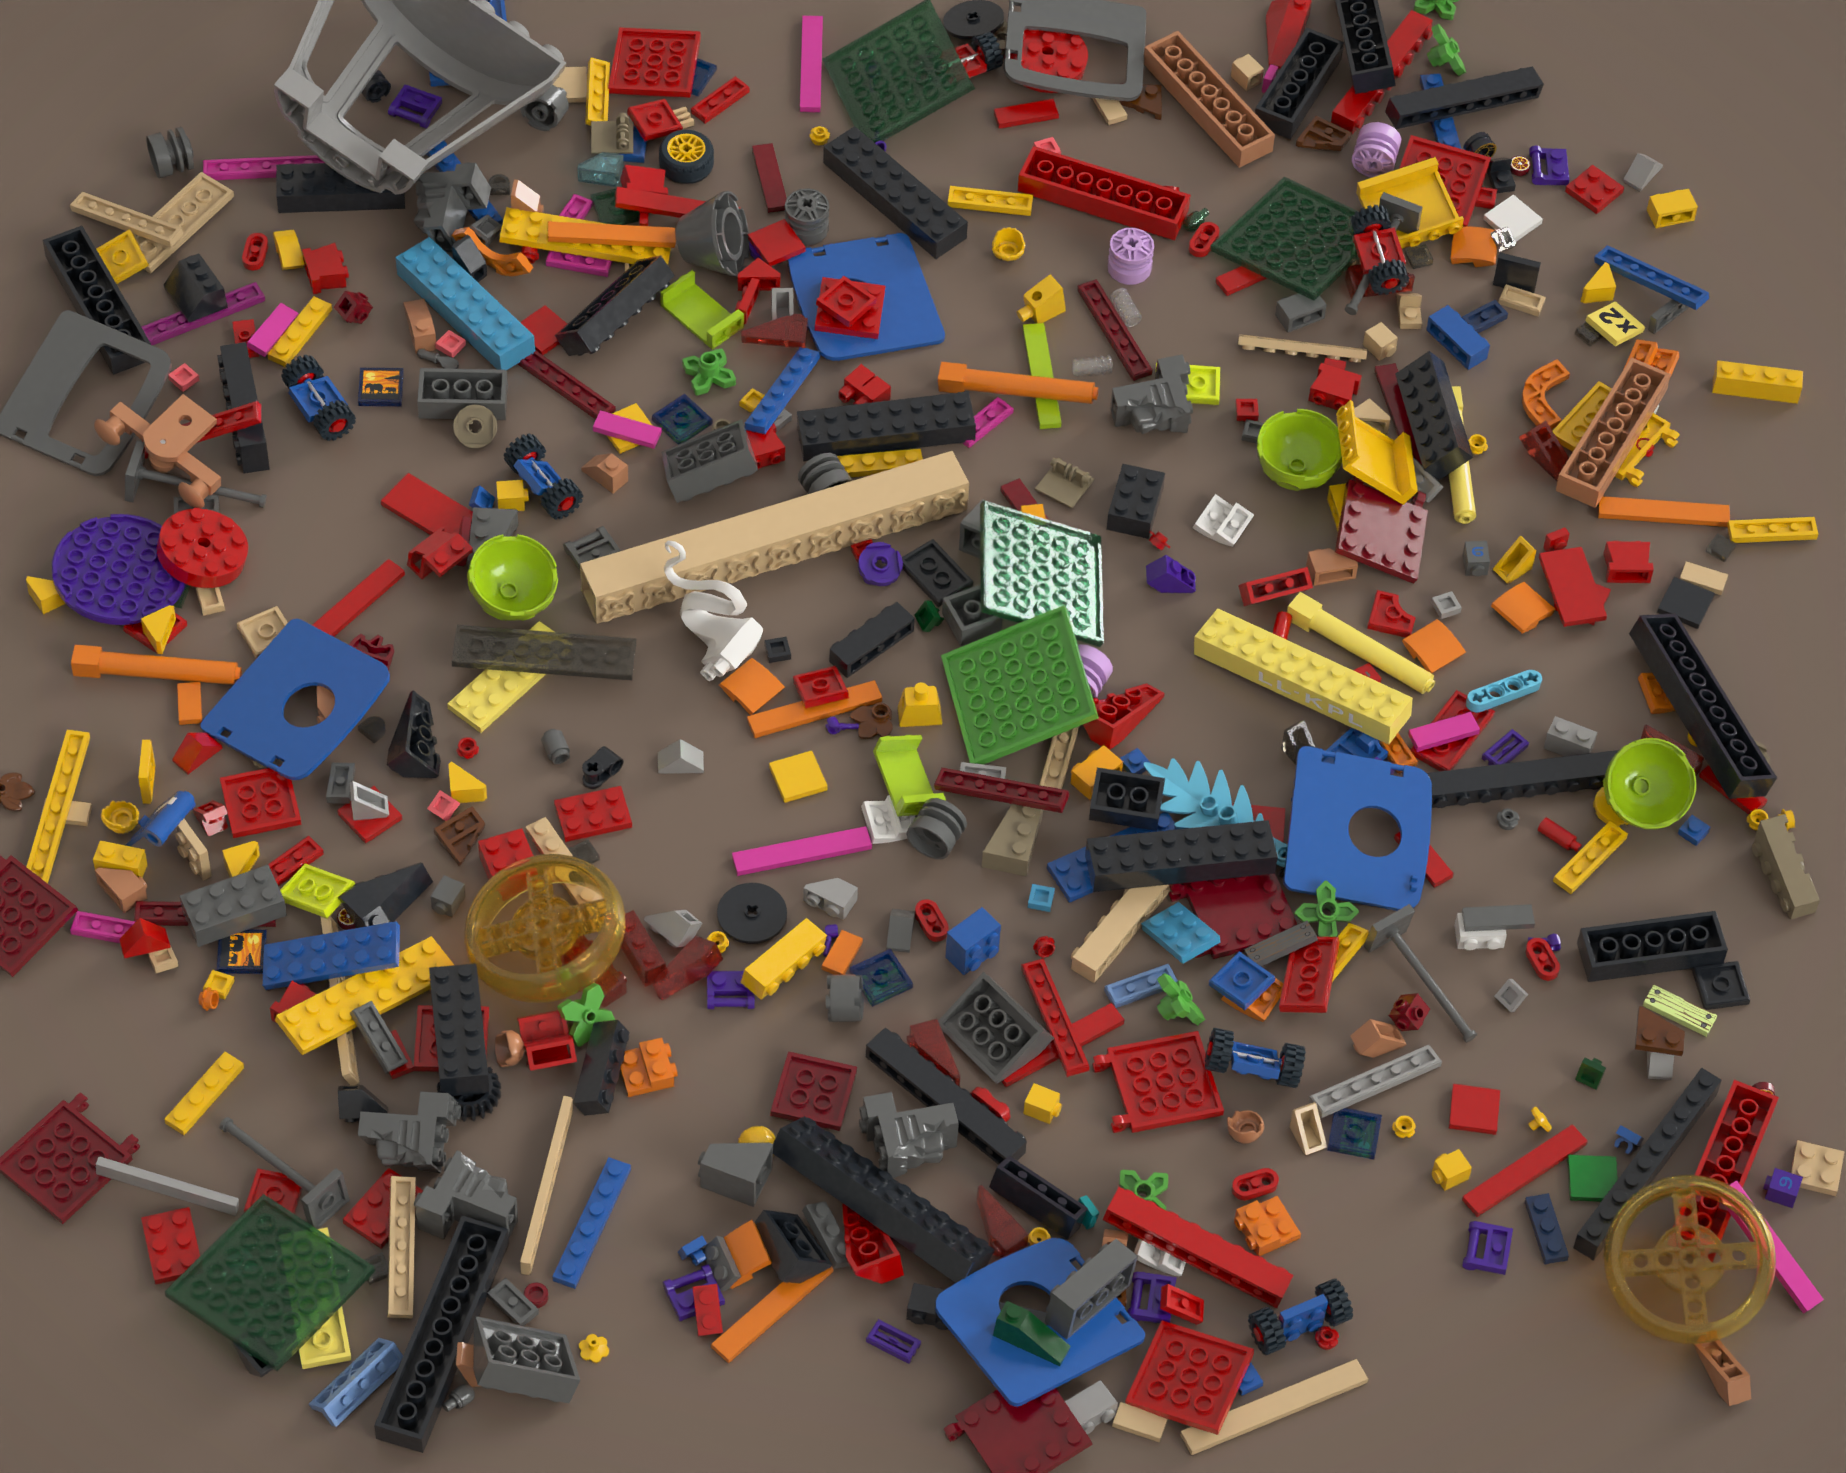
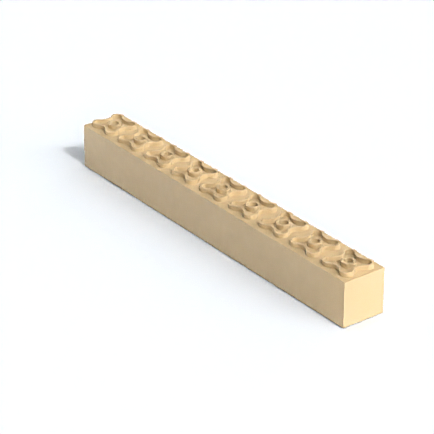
M949 451L580 563L581 591L596 624L608 622L620 616L631 615L634 612L650 609L659 604L673 602L676 599L685 597V594L694 591H705L687 590L675 586L667 578L664 572L667 560L680 554L677 549L670 545L671 553L666 550L665 543L668 540L677 542L683 546L686 552V559L672 567L674 573L680 578L696 581L720 580L726 583H735L747 577H754L760 573L777 570L790 564H797L800 561L816 558L825 553L839 551L842 548L865 540L878 539L887 534L898 533L913 526H920L926 522L962 513L968 509L969 482L953 451Z

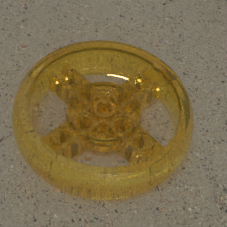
M544 854L517 861L489 879L478 892L469 908L464 929V943L469 963H476L478 976L488 987L507 998L530 1003L552 1002L568 998L596 982L608 970L618 955L626 926L623 900L610 878L599 868L583 859L562 854ZM570 883L580 885L594 891L602 899L571 906L566 900L554 896L552 884ZM528 891L529 900L517 909L512 920L491 924L506 904L518 895ZM599 932L594 942L584 953L572 962L562 966L561 956L572 948L578 936ZM518 950L525 957L536 960L537 974H519L503 970L492 964L487 957Z
M1671 1176L1641 1188L1616 1213L1608 1229L1604 1244L1605 1276L1608 1287L1618 1306L1638 1327L1655 1337L1673 1343H1710L1739 1331L1762 1309L1769 1297L1775 1279V1245L1771 1231L1760 1211L1744 1194L1734 1187L1705 1176ZM1696 1196L1710 1198L1732 1210L1744 1222L1754 1242L1722 1244L1715 1233L1704 1226L1698 1225ZM1672 1197L1674 1227L1661 1235L1655 1248L1623 1250L1627 1232L1637 1216L1652 1204ZM1686 1206L1691 1209L1692 1214L1682 1216L1678 1209ZM1689 1230L1694 1234V1238L1689 1241L1684 1240L1681 1237V1232ZM1741 1251L1745 1254L1746 1258L1743 1261H1736L1732 1253ZM1713 1252L1720 1255L1721 1261L1712 1263L1707 1256ZM1687 1254H1692V1258H1696L1693 1260V1264H1687V1260H1683L1686 1259ZM1661 1256H1668L1672 1263L1669 1266H1663L1659 1263L1658 1259ZM1636 1258H1644L1647 1261V1265L1643 1268L1637 1267L1634 1264ZM1757 1268L1753 1286L1742 1304L1727 1316L1708 1323L1705 1292L1711 1290L1719 1283L1725 1270ZM1657 1275L1667 1288L1681 1294L1684 1324L1668 1321L1648 1310L1632 1293L1625 1277ZM1689 1278H1694L1698 1281L1699 1286L1691 1289L1686 1286L1685 1281ZM1692 1302L1698 1303L1701 1311L1692 1313L1687 1306Z

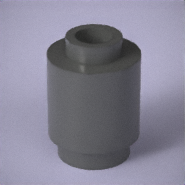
M556 729L546 731L541 738V742L549 760L554 764H561L567 761L570 757V749L562 731Z

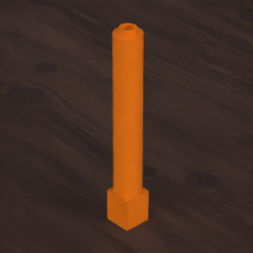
M941 362L938 374L939 392L958 393L969 390L1093 404V400L1098 399L1099 388L1095 387V382L967 369V364Z
M75 645L71 660L73 676L100 678L101 674L234 685L242 676V668L238 667L237 662L102 651V647Z

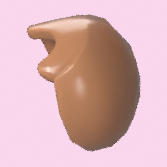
M513 1030L502 1031L501 1034L496 1035L495 1053L499 1066H514L523 1057L524 1042L520 1035Z
M1250 1110L1235 1111L1231 1118H1227L1229 1134L1237 1142L1243 1144L1252 1143L1264 1131L1263 1119L1257 1112Z

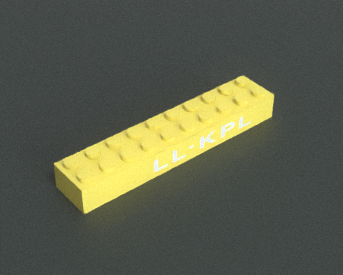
M1218 608L1194 636V655L1388 745L1411 716L1412 697Z

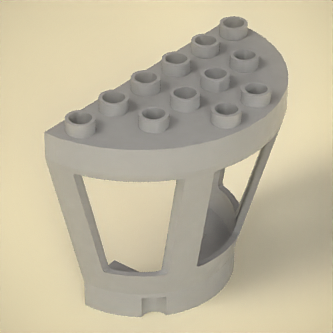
M318 0L289 68L274 84V93L284 118L294 125L298 131L297 136L322 161L360 186L379 193L387 189L396 195L408 191L423 172L526 104L532 103L543 96L562 74L566 62L562 53L556 47L550 44L541 46L531 39L528 30L517 21H510L508 23L497 16L493 6L486 0H361L367 11L377 22V25L324 96V90L313 82L307 69V63L335 0ZM398 45L433 75L471 96L406 145L393 139L384 148L356 130L344 119V116L393 47ZM492 104L506 105V107L426 160L422 158V156Z

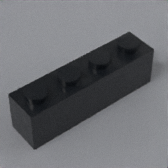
M898 602L885 607L880 614L874 618H869L863 626L857 630H852L846 638L840 642H835L830 648L829 662L836 666L846 678L850 677L914 631L915 618Z
M619 1020L594 1022L573 1101V1104L584 1116L606 1114L610 1111L630 1033Z
M1008 1156L997 1166L989 1188L1067 1240L1080 1229L1088 1210L1086 1206L1011 1156Z

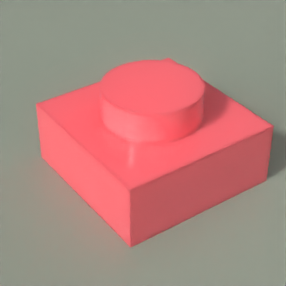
M1053 137L1034 142L1036 147L1061 154V150Z
M448 330L435 343L437 350L454 358L466 346V340Z
M185 363L168 375L169 381L182 392L200 381L199 375Z
M440 790L427 809L444 821H448L460 803Z

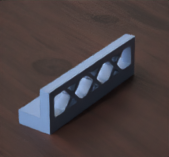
M378 1338L309 1403V1406L312 1410L322 1412L331 1426L337 1427L398 1369L403 1358L402 1353L393 1341Z

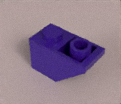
M1164 555L1146 565L1147 584L1159 592L1193 593L1196 591L1195 573L1171 557Z

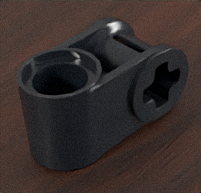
M601 747L582 765L584 773L582 778L583 785L589 789L600 787L611 776L620 771L624 760L608 747Z

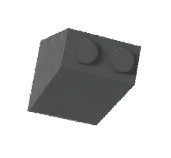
M982 499L960 524L959 550L999 566L1021 529L1022 515Z
M769 1142L710 1144L706 1152L702 1151L698 1160V1165H700L698 1172L700 1187L754 1207L773 1169V1144Z

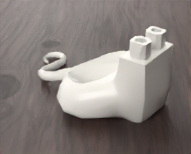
M668 540L665 543L666 550L671 553L670 545L680 553L678 556L667 560L664 566V572L673 585L687 590H717L732 600L729 601L712 594L694 591L685 594L682 602L680 616L684 624L708 646L706 655L701 661L705 666L700 673L708 681H711L716 676H724L726 672L736 669L743 660L753 653L761 639L763 628L752 617L737 619L708 613L707 611L723 615H739L744 612L747 602L740 590L729 583L720 580L696 581L680 578L674 573L672 567L686 559V552L683 546L675 541Z

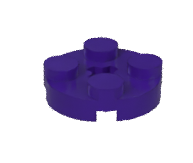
M884 542L869 544L862 551L858 559V570L864 582L875 586H887L896 582L903 567L901 554L891 548V545ZM877 560H881L882 563H886V566H883L881 569L876 567L875 564H877Z

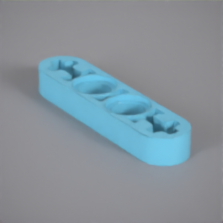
M1526 670L1472 690L1467 696L1466 707L1470 711L1478 713L1536 692L1541 686L1542 675L1535 670ZM1508 685H1514L1518 687V690H1511ZM1490 692H1497L1500 694V697H1494L1490 695Z

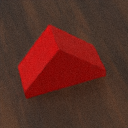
M757 258L738 273V291H743L744 286L749 285L751 278L760 280V291H772V288H780V273L760 258Z
M206 732L187 733L172 760L188 775L223 749V747Z
M139 918L119 939L124 959L171 948L166 928Z

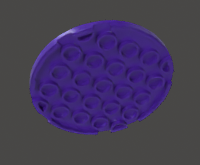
M111 514L110 517L99 519L95 517L80 523L79 527L72 532L69 531L61 539L52 559L53 583L61 599L78 614L105 624L129 625L141 623V618L169 605L173 606L182 595L186 584L171 576L158 559L156 547L162 526L152 520L135 515Z

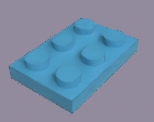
M1180 902L1141 923L1142 930L1182 964L1220 943V936Z

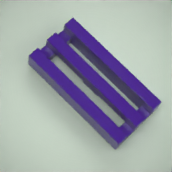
M1511 729L1484 752L1481 759L1489 761V765L1510 763L1528 747L1529 742ZM1513 737L1515 738V740H1513L1509 745L1503 748V750L1499 752L1495 757H1492V755L1496 751H1498L1503 745H1505L1509 740H1511Z
M879 1319L866 1337L867 1343L908 1364L911 1362L912 1356L916 1354L917 1348L919 1349L921 1346L919 1339ZM878 1329H881V1330H883V1331H885V1332H887V1333H889V1334H891V1335L897 1337L898 1339H900V1340H902V1341H904V1342H906V1343L912 1345V1347H909V1346H907V1345H905V1344L899 1342L897 1339H895V1338L892 1337V1336L889 1337V1336L883 1334L882 1332L878 1331Z

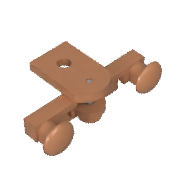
M184 394L152 424L148 423L122 402H119L110 410V418L106 422L101 419L95 421L94 427L98 436L107 444L119 445V437L124 432L129 435L134 432L137 437L143 440L144 447L149 454V463L156 471L166 473L177 466L187 473L192 483L189 485L181 482L178 486V491L182 499L189 506L203 508L205 505L204 499L208 495L211 496L221 486V477L187 452L217 424V419ZM186 419L189 420L191 424L188 426H182L179 422L181 420Z

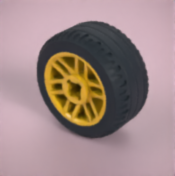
M679 130L670 133L661 142L659 147L660 169L665 170V176L670 180L681 184H692L705 179L711 173L714 165V149L711 141L704 134L694 130Z

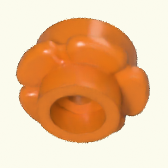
M207 987V989L200 993L199 1004L203 1009L209 1011V1009H215L218 1006L219 994L216 990Z

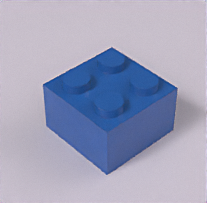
M981 907L947 932L945 958L963 975L970 971H975L987 958H993L998 953L1001 925Z

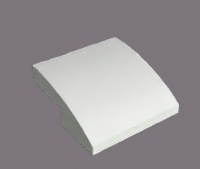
M1215 494L1192 528L1208 538L1233 547L1254 514L1237 502L1232 506Z
M890 795L887 796L885 801H864L861 806L872 844L907 839V830L916 817L915 815L897 817Z
M1138 1239L1134 1251L1138 1256V1261L1164 1273L1178 1277L1182 1276L1186 1262Z

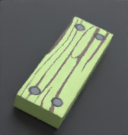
M1653 985L1643 1003L1644 1007L1706 1037L1717 1018L1716 1014L1656 985Z

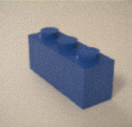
M1449 305L1429 316L1426 330L1467 370L1488 358L1490 348L1488 341L1481 337L1472 325L1463 320L1460 314Z

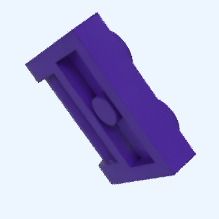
M405 84L391 103L388 115L393 117L399 116L418 123L420 127L427 129L432 117L442 104V97ZM403 106L414 111L423 113V116L403 110L400 107Z
M1536 145L1529 148V156L1532 158L1533 184L1565 186L1569 184L1566 149L1541 148ZM1540 158L1545 159L1547 175L1541 172Z
M707 971V1009H714V1007H747V1009H755V995L741 983L744 971ZM714 996H747V998H714Z
M1478 1221L1470 1222L1467 1254L1463 1258L1462 1267L1467 1270L1478 1269L1505 1275L1513 1228ZM1480 1234L1487 1235L1483 1259L1476 1258Z
M709 1264L701 1266V1270L672 1281L668 1279L662 1282L679 1321L695 1316L693 1291L690 1289L676 1294L675 1290L702 1279L706 1281L703 1285L717 1284ZM717 1284L719 1304L722 1306L725 1304V1299Z
M1134 1272L1132 1277L1134 1284L1131 1304L1127 1313L1136 1321L1161 1323V1320L1170 1323L1171 1314L1160 1309L1161 1287L1166 1284L1175 1287L1177 1277ZM1144 1284L1151 1285L1147 1310L1140 1309Z

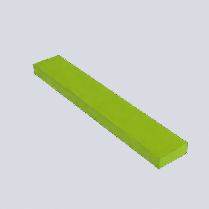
M1044 323L1023 324L1030 375L1054 378ZM1034 398L1039 428H1061L1062 422L1058 400Z

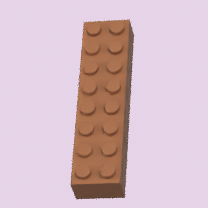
M1179 31L1145 46L1144 65L1239 168L1273 151L1275 134Z
M1631 357L1561 470L1556 486L1557 492L1596 508L1666 393L1670 373Z

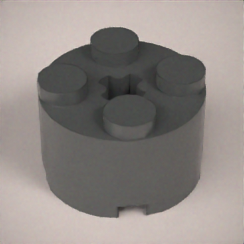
M552 85L539 99L520 108L522 116H526L530 120L528 123L538 130L549 131L551 128H555L568 111L567 92L561 87Z
M827 975V989H830L829 994H826L828 1021H861L864 1012L862 975Z

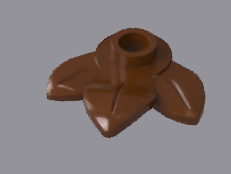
M876 703L873 707L861 706L850 714L852 720L860 723L858 728V736L860 738L869 739L876 734L884 737L892 732L893 725L890 721L892 710L885 703Z
M7 773L0 778V803L6 809L21 811V800L35 794V790L30 784L21 781L22 775L20 773Z

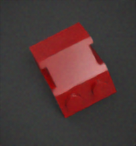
M441 527L409 551L407 566L421 579L433 571L441 577L473 552V547L459 533L449 534L444 532L445 528ZM419 560H421L420 569L415 565Z
M558 1010L517 1018L520 1037L524 1042V1049L528 1058L526 1064L530 1071L577 1062L573 1038L568 1032L567 1020L561 1017ZM567 1044H569L570 1053H568Z

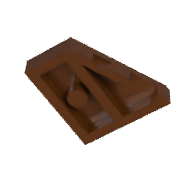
M1143 84L1141 94L1137 99L1133 101H1120V103L1143 114L1147 111L1154 114L1155 119L1161 120V85Z
M1315 116L1296 140V146L1342 151L1351 139L1352 133Z
M471 806L434 828V834L457 865L460 866L485 828V822L474 807Z
M1639 1006L1635 1050L1682 1056L1685 1031L1648 1009Z

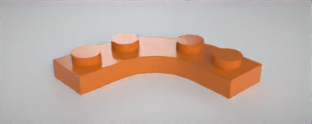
M469 227L456 229L451 235L457 241L468 234L485 259L486 265L495 268L496 273L500 275L518 276L528 274L534 268L528 261V258L521 252L501 255L490 250Z
M1558 359L1535 370L1526 380L1522 393L1523 408L1542 433L1557 427L1562 420L1545 399V393L1550 388L1569 379L1570 376L1569 371Z

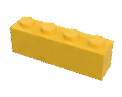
M1717 360L1713 375L1712 393L1798 404L1802 391L1803 371Z
M806 918L744 969L741 983L760 1000L768 994L770 996L773 995L783 981L788 982L794 976L795 971L799 968L801 970L804 969L814 955L818 957L824 951L827 935Z

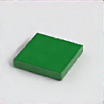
M1568 1155L1570 1201L1601 1202L1618 1180L1616 1157Z

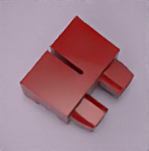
M860 364L844 378V386L839 390L838 398L844 403L853 399L855 401L853 405L889 401L891 399V386L878 376L875 377L873 372Z

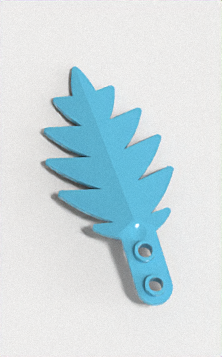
M1174 758L1171 759L1168 769L1149 762L1143 763L1151 776L1165 778L1163 795L1174 797L1161 804L1160 811L1175 814H1191L1174 823L1175 828L1187 829L1254 822L1250 800L1244 785L1240 786L1234 806H1232L1230 790L1223 770H1219L1210 795L1208 780L1200 761H1196L1189 782L1183 769ZM1259 813L1255 821H1264L1263 815ZM1273 837L1278 856L1277 865L1285 867L1286 858L1283 857L1286 856L1287 844Z

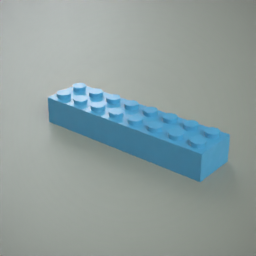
M430 237L395 257L397 275L420 297L425 299L442 318L497 370H508L518 364L520 360L525 359L530 354H534V335Z

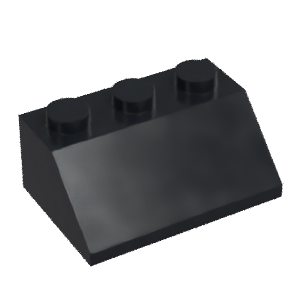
M199 253L180 260L163 284L165 290L188 323L228 308L224 287Z
M763 1210L754 1222L772 1262L771 1265L781 1281L800 1284L833 1265L798 1214Z

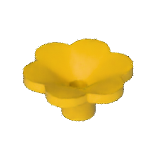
M1533 1107L1531 1112L1534 1115V1119L1528 1125L1533 1131L1541 1126L1545 1131L1549 1132L1552 1126L1546 1116L1537 1107Z
M590 1334L586 1337V1340H582L579 1343L580 1356L583 1360L598 1363L602 1357H606L609 1354L607 1340L604 1337Z

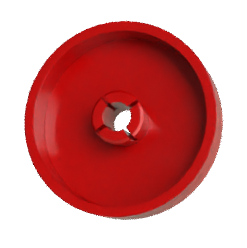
M1024 30L1021 61L1023 68L1076 80L1082 79L1088 61V50L1085 42L1079 35L1044 30ZM1010 53V59L1017 60V54ZM1025 86V87H1027V88H1029V89H1032V90L1038 91V92H1043V93H1058V92H1053V91H1048V90H1043V89H1038V88H1033V87Z
M193 508L179 511L164 522L160 530L156 550L161 565L175 579L194 587L216 588L231 583L241 574L248 554V542L244 532L233 519L212 510Z

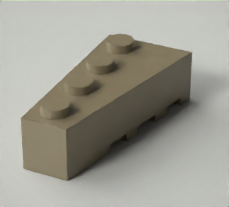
M1012 804L983 851L982 867L1027 877L1044 810Z
M1786 814L1760 821L1752 844V851L1755 857L1759 858L1763 873L1770 879L1773 892L1777 893L1783 911L1787 912L1791 920L1816 913L1820 899L1810 874L1804 873V859L1801 853L1797 854L1795 851L1794 842L1796 839L1793 832L1788 833L1785 823H1788Z

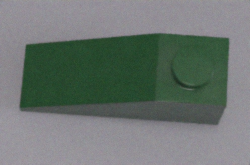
M1006 1301L996 1319L993 1336L1060 1366L1070 1350V1345L1030 1311Z

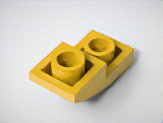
M295 231L273 232L276 252L279 253L282 270L303 268V256Z

